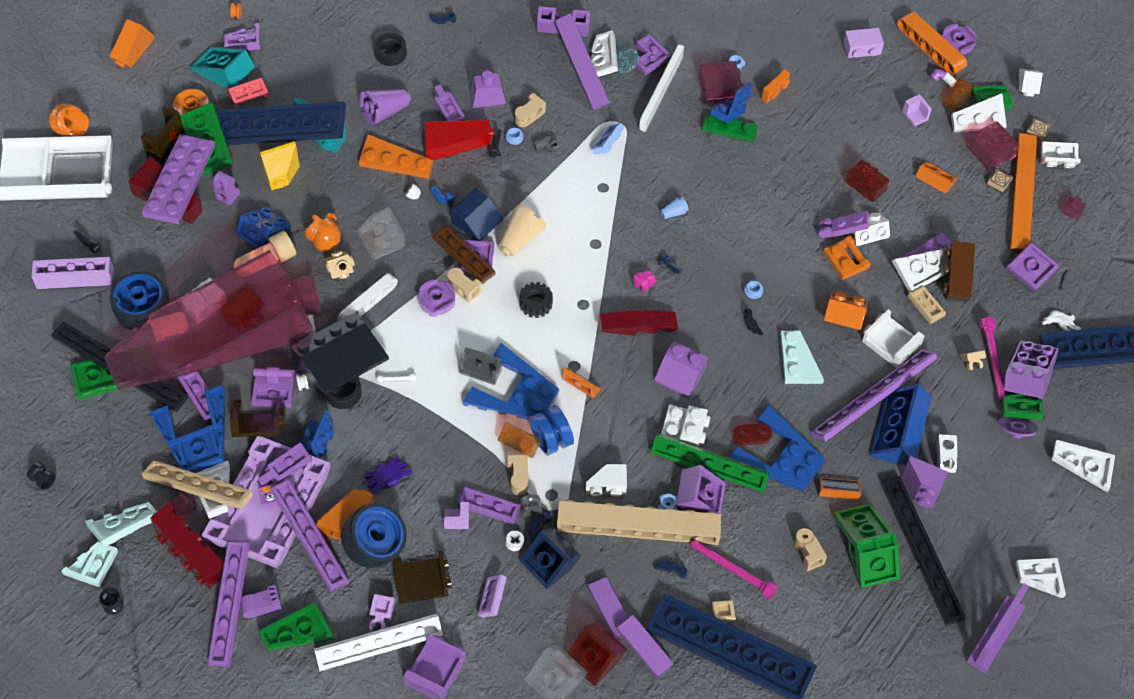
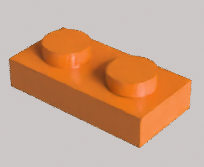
M784 69L763 89L761 99L767 104L771 99L774 100L782 89L788 87L790 72Z

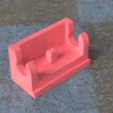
M262 78L228 89L229 98L233 102L234 109L238 108L240 103L264 96V99L268 98V91Z

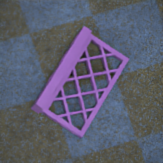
M1024 583L1014 599L1009 596L1006 597L967 660L968 664L984 674L1026 608L1020 604V601L1029 588L1027 584Z

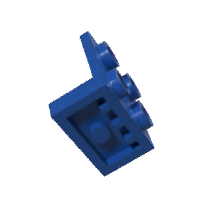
M749 82L737 90L734 100L725 99L712 108L710 115L726 123H730L734 119L736 120L741 114L743 115L747 108L746 101L753 92L751 89L753 83Z
M263 207L241 215L235 234L257 249L268 243L267 238L283 230H289L291 225L284 218L273 213L271 209Z
M325 411L320 423L310 420L300 442L309 455L319 459L326 455V445L334 436L335 430L332 427L333 420L329 411Z

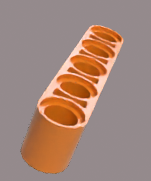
M912 11L898 19L897 25L899 29L944 71L954 75L967 66L966 58L917 13Z

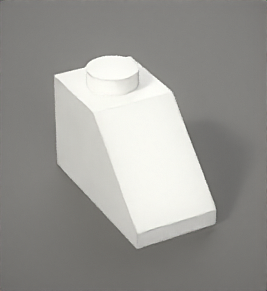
M1020 68L1019 91L1023 92L1025 96L1039 94L1043 73L1037 70Z

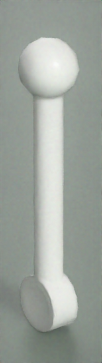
M378 375L376 381L379 383L387 380L416 381V375L392 377Z

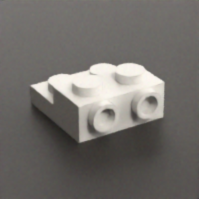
M669 405L661 434L699 447L700 444H704L706 433L703 430L704 427L708 428L711 416H707L708 410L690 405L688 409Z

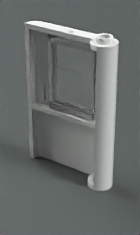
M112 136L2 139L0 201L107 198L112 193V185L110 183L113 148Z

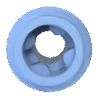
M677 197L665 208L661 209L660 212L663 218L667 219L686 214L689 208L683 197Z

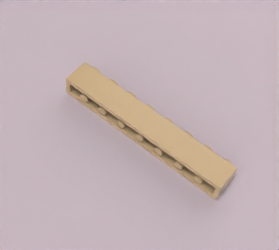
M573 500L559 501L557 531L688 543L691 540H696L701 544L719 545L721 514L711 511L700 513L694 510L676 511L673 508H666L664 510L651 506L640 508L633 505L616 506L612 503L595 504L590 501L580 503Z

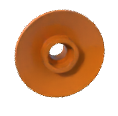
M188 89L180 92L174 98L173 108L182 115L208 104L209 100L204 92L197 89Z

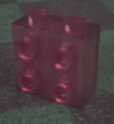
M736 61L701 64L700 78L706 102L723 101L725 99L732 100L737 90L744 86V82L740 80L741 71L740 67H737Z
M998 121L969 135L966 147L987 170L993 167L997 168L1003 162L1014 159L1020 146Z

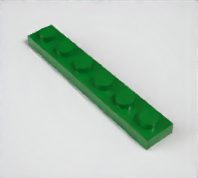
M659 433L655 436L650 452L689 467L701 465L717 477L760 492H764L770 474L768 471Z

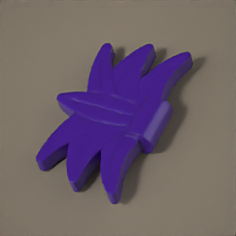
M395 457L386 466L378 463L379 470L365 474V479L371 478L367 484L368 488L375 485L372 492L373 495H376L383 488L393 487L399 483L402 477L412 474V470L403 469L407 467V463H397L399 457Z

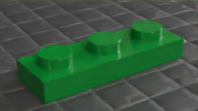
M707 113L702 131L754 143L758 125L735 119L730 123H726Z

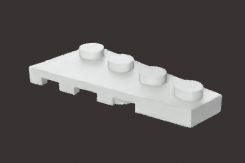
M947 248L892 260L909 293L944 276L945 265L948 264V258L946 257Z

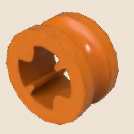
M231 3V18L237 17L241 19V3H238V5Z

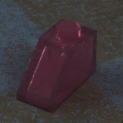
M313 275L291 279V287L288 288L290 299L294 298L295 305L318 317L322 316Z

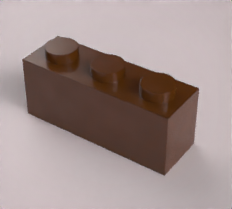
M953 241L950 246H947L946 257L948 258V264L945 265L944 275H947V282H944L943 293H946V300L968 302L971 299L976 243Z

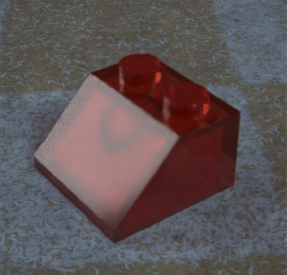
M596 621L584 627L564 658L595 686L617 665L627 651V648Z

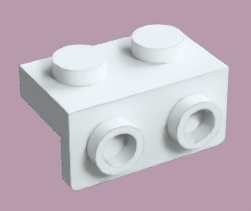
M1041 143L1040 164H1046V167L1064 165V168H1074L1080 163V159H1078V143Z
M871 213L869 229L852 233L855 244L860 246L889 238V220L880 213Z

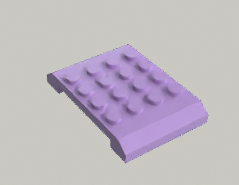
M261 436L256 437L248 451L249 457L233 484L251 490L252 498L242 510L229 506V511L215 516L214 520L210 519L201 535L203 540L226 549L228 541L248 542L250 544L249 558L275 568L283 562L296 534L279 505L262 508L258 488L263 486L258 481V478L266 474L265 469L268 467V464L289 451L290 447ZM311 456L313 459L311 462L283 480H290L308 512L326 481L330 469V462Z

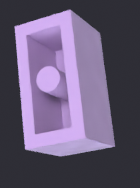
M879 28L846 31L843 40L848 58L881 55L884 45Z

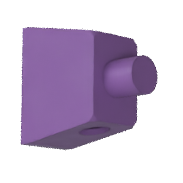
M486 70L482 75L473 78L470 92L473 108L506 104L499 74H493L491 71Z

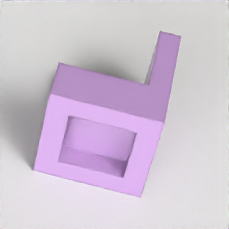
M919 94L905 101L902 112L912 125L916 126L929 120L932 109Z
M460 502V509H445L444 529H469V502Z

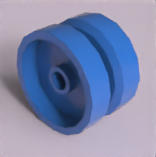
M554 405L546 409L545 415L539 412L529 417L534 438L546 456L557 452L558 446L564 449L574 444L571 427L558 406Z

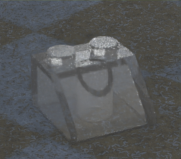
M390 207L373 213L357 230V234L372 260L406 247L405 234Z
M556 644L543 651L524 679V682L542 699H566L579 686L588 672Z

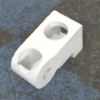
M939 434L935 441L937 467L948 471V473H955L957 467V436Z

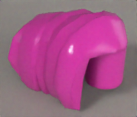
M650 270L636 272L633 275V285L635 288L641 286V292L648 290L649 287L656 283V279Z

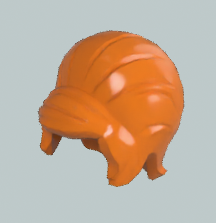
M64 103L52 109L49 115V125L55 133L61 136L78 137L84 136L87 132L89 119L87 114L83 113L79 107Z
M328 213L325 219H321L318 215H313V222L305 230V237L313 242L318 251H333L337 248L341 239L340 229L335 223L337 221L335 214Z

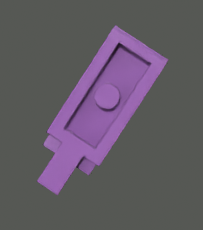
M441 85L435 86L434 101L445 121H466L451 92L445 93Z
M299 443L268 464V467L265 469L266 474L258 478V481L262 486L281 483L313 459L302 443Z

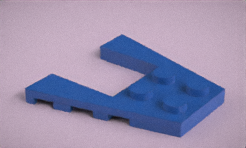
M500 343L493 356L502 359L503 367L522 375L523 378L507 403L472 387L464 399L463 405L467 407L468 405L475 406L485 411L487 409L498 411V414L516 415L517 418L529 420L530 416L539 412L545 415V410L550 408L557 398L559 388L504 344Z
M223 385L204 391L213 425L177 438L171 410L168 406L149 412L183 470L195 473L224 462L225 387Z
M768 405L759 417L758 423L789 441L786 448L772 467L738 447L730 458L770 472L768 480L771 478L780 481V484L804 492L825 463V458Z

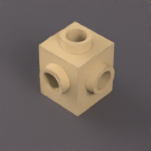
M342 250L331 253L332 256L324 258L328 274L332 279L337 277L343 279L349 277V273L354 272L352 267L355 264L352 256L342 252Z

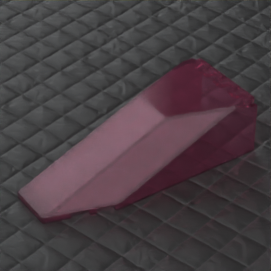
M268 250L148 315L149 320L139 329L135 327L132 330L134 334L124 343L120 341L104 356L116 388L120 390L180 377L299 342L308 337V332L313 330L311 322L306 317L307 314L293 288L289 276L285 275L287 274L285 269L273 253Z

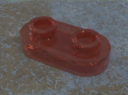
M763 423L743 424L735 427L732 437L736 444L742 446L767 444L771 440L772 429Z

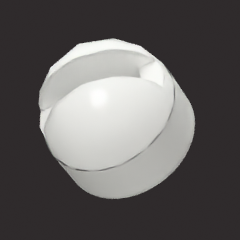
M412 184L405 196L416 200L419 198L421 191L416 185Z

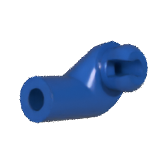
M437 186L430 189L431 194L438 203L450 205L454 202L455 194L453 192L442 194Z

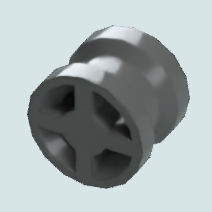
M530 494L520 499L524 517L534 518L542 514V507L539 506V495Z

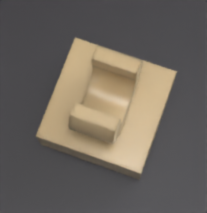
M985 350L960 354L961 362H967L966 367L968 370H973L972 365L974 362H976L978 369L983 368V362L980 359L986 358Z

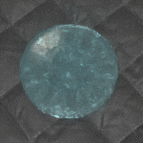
M634 48L618 50L616 52L618 71L613 73L625 74L634 69L640 58L638 52Z

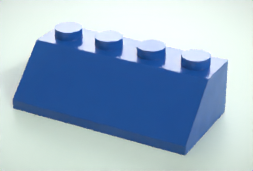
M919 384L897 388L885 397L870 452L871 457L898 465L907 464L910 456L917 458L932 398Z

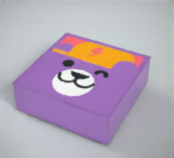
M278 483L258 488L262 508L278 505L277 500L270 491L271 487Z

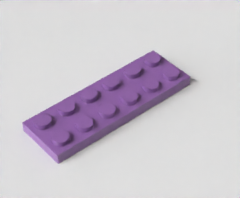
M179 135L142 211L143 217L175 224L180 223L215 148V141Z

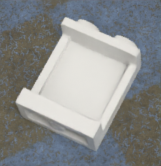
M888 309L884 314L880 313L876 317L875 323L869 324L864 329L862 342L894 367L898 368L922 345L925 336L920 332L915 335L910 333L890 317L891 311Z

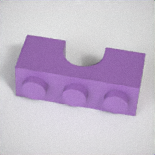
M539 6L537 32L560 34L555 20L564 16L559 15L556 12V8ZM573 10L572 17L580 36L588 37L590 11Z

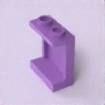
M428 634L426 644L410 671L407 670L403 676L404 685L433 699H444L466 660L464 649L457 644L450 645L438 635L432 636Z

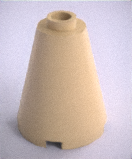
M522 204L515 206L499 242V251L507 257L509 255L514 256L546 228L545 221L541 217L537 219L534 216L536 212Z

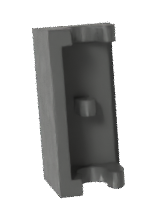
M468 347L464 350L463 360L460 359V374L492 385L496 384L502 371V359Z

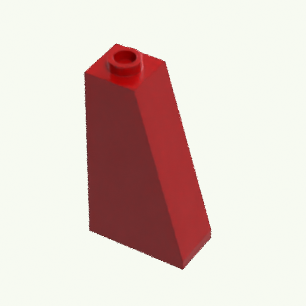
M489 120L425 122L426 158L437 160L489 146L490 138H494L493 127H490Z

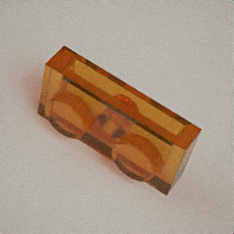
M959 78L943 100L942 105L958 112L971 94L974 85Z
M505 422L497 439L524 455H528L530 458L534 457L541 442V439L508 422Z

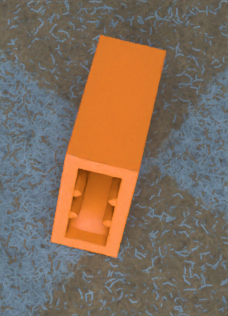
M127 19L109 57L115 61V65L124 68V66L132 68L154 40L155 36L144 26Z
M353 489L318 520L316 525L320 533L341 540V530L347 518L357 509L373 504V495L366 490Z

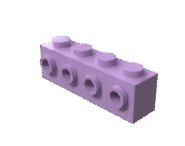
M110 257L33 261L32 279L37 289L113 285L114 268Z

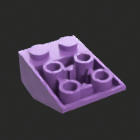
M1020 341L1006 371L1004 390L1043 399L1059 348L1035 344L1030 341Z

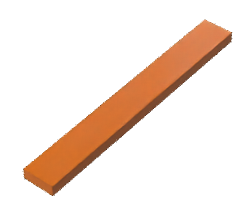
M1019 133L1010 241V251L1022 252L1030 244L1037 136Z

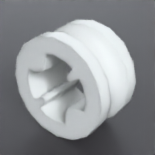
M296 374L299 391H302L303 388L309 389L307 377L304 374Z
M519 531L509 532L506 536V547L511 551L520 550L524 544L523 534ZM514 538L515 540V538H518V544L516 542L515 544L511 543V539Z

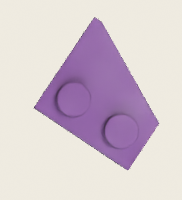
M254 24V28L247 31L243 28L237 32L225 35L224 48L259 50L260 24Z

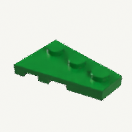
M315 602L258 631L267 651L334 640Z

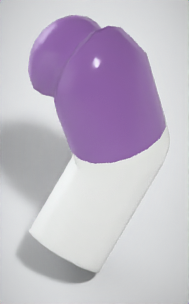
M940 69L933 70L934 72L930 75L935 81H938L941 77L950 87L957 83V80L952 75Z

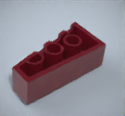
M151 156L128 181L132 195L146 202L163 170V167ZM192 195L181 218L190 224H193L203 212L200 200L196 195Z
M170 502L150 517L156 531L155 538L161 545L165 543L169 547L167 549L174 558L178 557L182 561L180 563L187 572L191 570L195 574L193 577L201 586L204 584L210 589L222 579L223 561L208 545L203 546L204 542L196 531L190 532L191 528L186 523L187 521L182 515L176 516L174 506Z

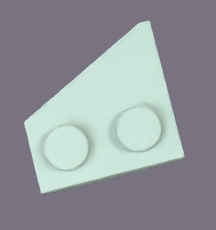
M97 542L88 552L81 554L77 558L78 561L69 568H63L62 573L65 576L100 587L118 550L109 545L104 547L100 542Z

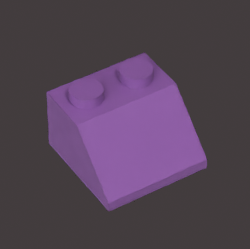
M673 341L663 358L654 382L689 398L706 370L708 357Z
M910 456L902 479L914 502L924 508L933 509L948 471Z
M701 465L683 469L676 505L684 511L694 510L700 513L711 511L721 514L726 483Z

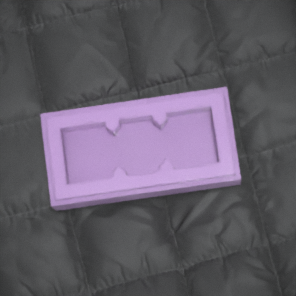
M502 574L487 578L478 615L482 618L496 616L498 613L507 578Z

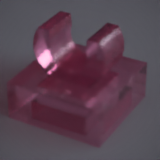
M1075 196V198L1069 197L1061 213L1078 221L1086 204L1081 202L1082 198Z
M180 492L170 501L174 506L177 517L182 515L184 518L196 508L195 503L183 492Z

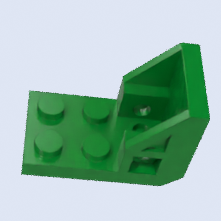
M872 503L833 512L834 520L849 539V553L859 586L864 588L900 579L899 548L895 533Z

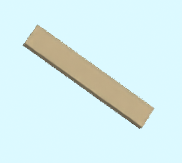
M154 460L142 473L143 479L241 510L253 496L251 490Z

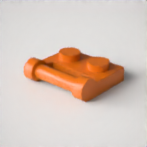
M848 236L843 241L826 247L823 250V254L841 280L865 271L871 266L870 261L864 258L855 245V240L852 236ZM845 248L850 249L859 262L858 265L853 262Z

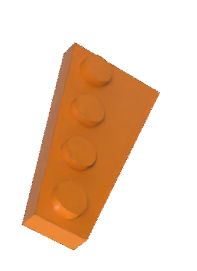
M368 134L359 160V166L429 179L433 160Z

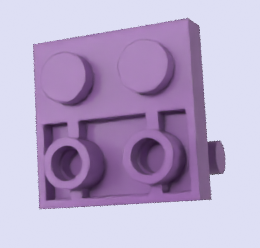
M280 367L254 368L253 376H255L252 406L276 407L277 399L281 398L282 406L292 408L296 377L295 370L280 369Z

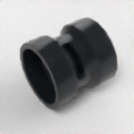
M41 462L33 464L26 475L32 482H36V485L42 490L49 488L56 479V475L51 470H46V466Z
M110 587L100 593L99 601L107 614L116 615L122 611L124 601L117 589Z

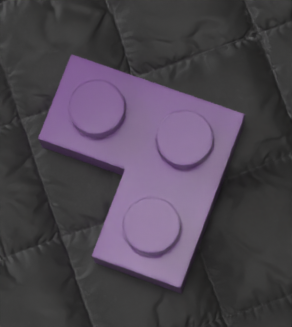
M649 34L636 42V47L644 55L634 60V66L644 75H647L670 61L672 55Z

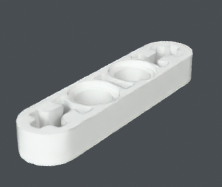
M389 273L383 276L339 314L338 321L352 313L360 318L391 292L397 285L398 280Z

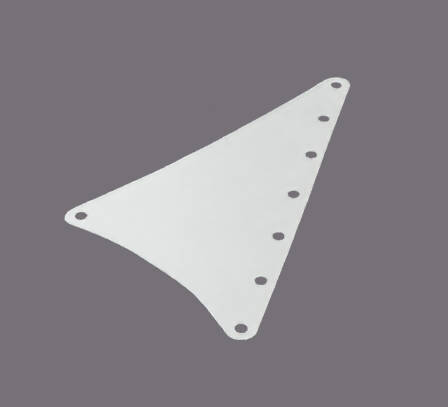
M608 121L599 125L567 159L520 203L536 212L534 216L537 219L541 217L545 221L546 228L514 256L509 255L507 257L499 251L500 247L498 245L511 217L512 210L499 225L481 240L495 243L492 268L496 271V275L482 284V293L468 303L455 292V306L447 313L436 317L430 316L420 308L417 294L371 330L389 356V360L358 376L394 390L433 411L485 446L507 468L508 455H528L527 492L529 495H539V506L549 511L559 509V501L569 499L587 394L562 379V371L564 367L568 368L570 362L577 361L581 366L577 373L589 380L627 137L626 127L623 125L624 129L620 133L621 136L614 141L609 152L594 154L591 149L609 125L618 123L616 121ZM605 183L609 186V190L602 193L598 191L597 186ZM597 239L600 240L602 245L598 249H593L590 247V241ZM455 263L436 280L443 283L444 281L448 282V271L454 268ZM464 274L471 281L475 280L471 275ZM531 282H534V284L540 282V285L544 283L552 291V309L548 314L545 313L544 317L539 315V318H535V316L531 318L529 314L525 315L524 311H521L519 294L522 287L525 288L526 284L530 285ZM434 295L433 299L439 300L441 296L437 297L436 295ZM533 296L529 298L528 301L534 304H539L542 301H544V299L538 296ZM587 300L589 307L586 310L579 309L577 307L578 301ZM500 343H502L559 388V394L552 406H558L567 418L573 433L574 444L564 449L558 446L557 452L546 456L534 438L529 420L517 418L516 415L498 414V411L489 409L487 411L480 410L478 407L468 405V407L464 406L463 401L472 387L507 403L523 378L522 375L503 366L495 385L460 374L459 364L460 359L463 360L465 348L468 347L493 356ZM378 375L383 377L416 375V381L387 380L380 383L376 381ZM555 490L558 493L557 499L554 501L547 500L545 498L546 491Z

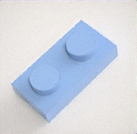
M621 123L612 124L606 128L591 149L594 154L607 153L611 150L612 144L621 136L620 133L624 129Z

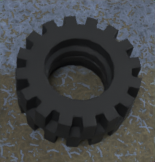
M531 282L530 285L526 284L525 288L522 287L519 294V306L525 315L529 314L531 318L533 316L539 318V315L544 317L545 313L548 314L553 305V293L550 291L549 286L546 287L544 283L540 285V282L536 284ZM538 296L544 299V301L534 304L528 301V299Z

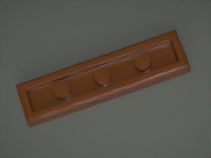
M447 225L432 235L433 240L473 278L481 281L482 284L496 275V271Z

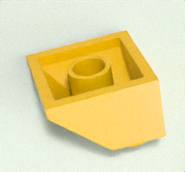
M295 141L260 152L264 175L270 189H280L289 185L300 167Z

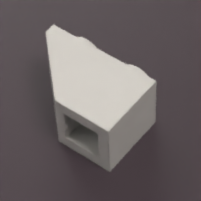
M606 464L586 482V495H611L614 497L626 495V464Z

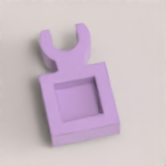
M374 594L370 616L375 617V619L370 622L369 629L371 631H374V627L377 624H381V629L386 628L384 621L385 619L391 620L395 598Z

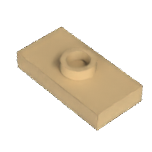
M924 286L908 294L909 300L929 324L945 317L946 312Z

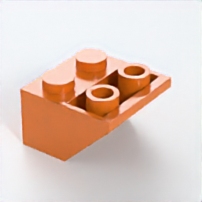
M841 291L831 292L824 321L861 330L868 305L865 298L860 296L848 297L846 293Z

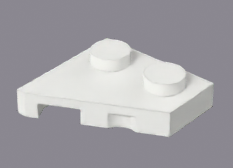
M1058 558L1017 560L1015 564L1020 583H1025L1030 587L1064 598L1066 593Z

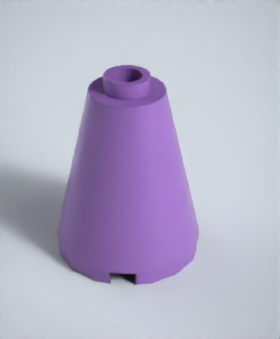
M404 89L365 90L360 93L359 104L360 107L364 108L365 112L362 115L369 125H376L407 107L411 98L410 94Z

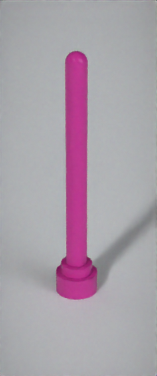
M985 317L979 321L980 329L986 334L998 400L1002 402L1003 397H1005V391L993 335L996 325L994 318Z
M696 540L690 541L692 548L759 588L762 595L770 600L778 588V585L771 581L763 582Z

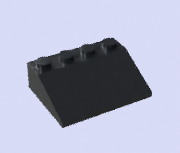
M354 313L290 346L292 364L325 395L389 360V356L368 326Z

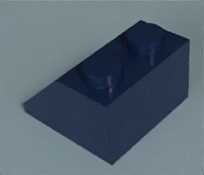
M476 188L451 209L452 224L477 241L484 239L504 220V217L491 199Z
M555 528L542 530L519 561L548 589L573 568L581 555Z

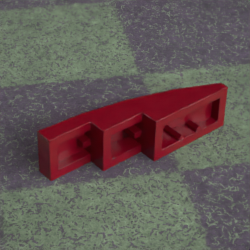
M634 310L598 315L600 331L604 333L635 336L638 332L655 334L658 330L675 332L678 329L676 313L673 311Z

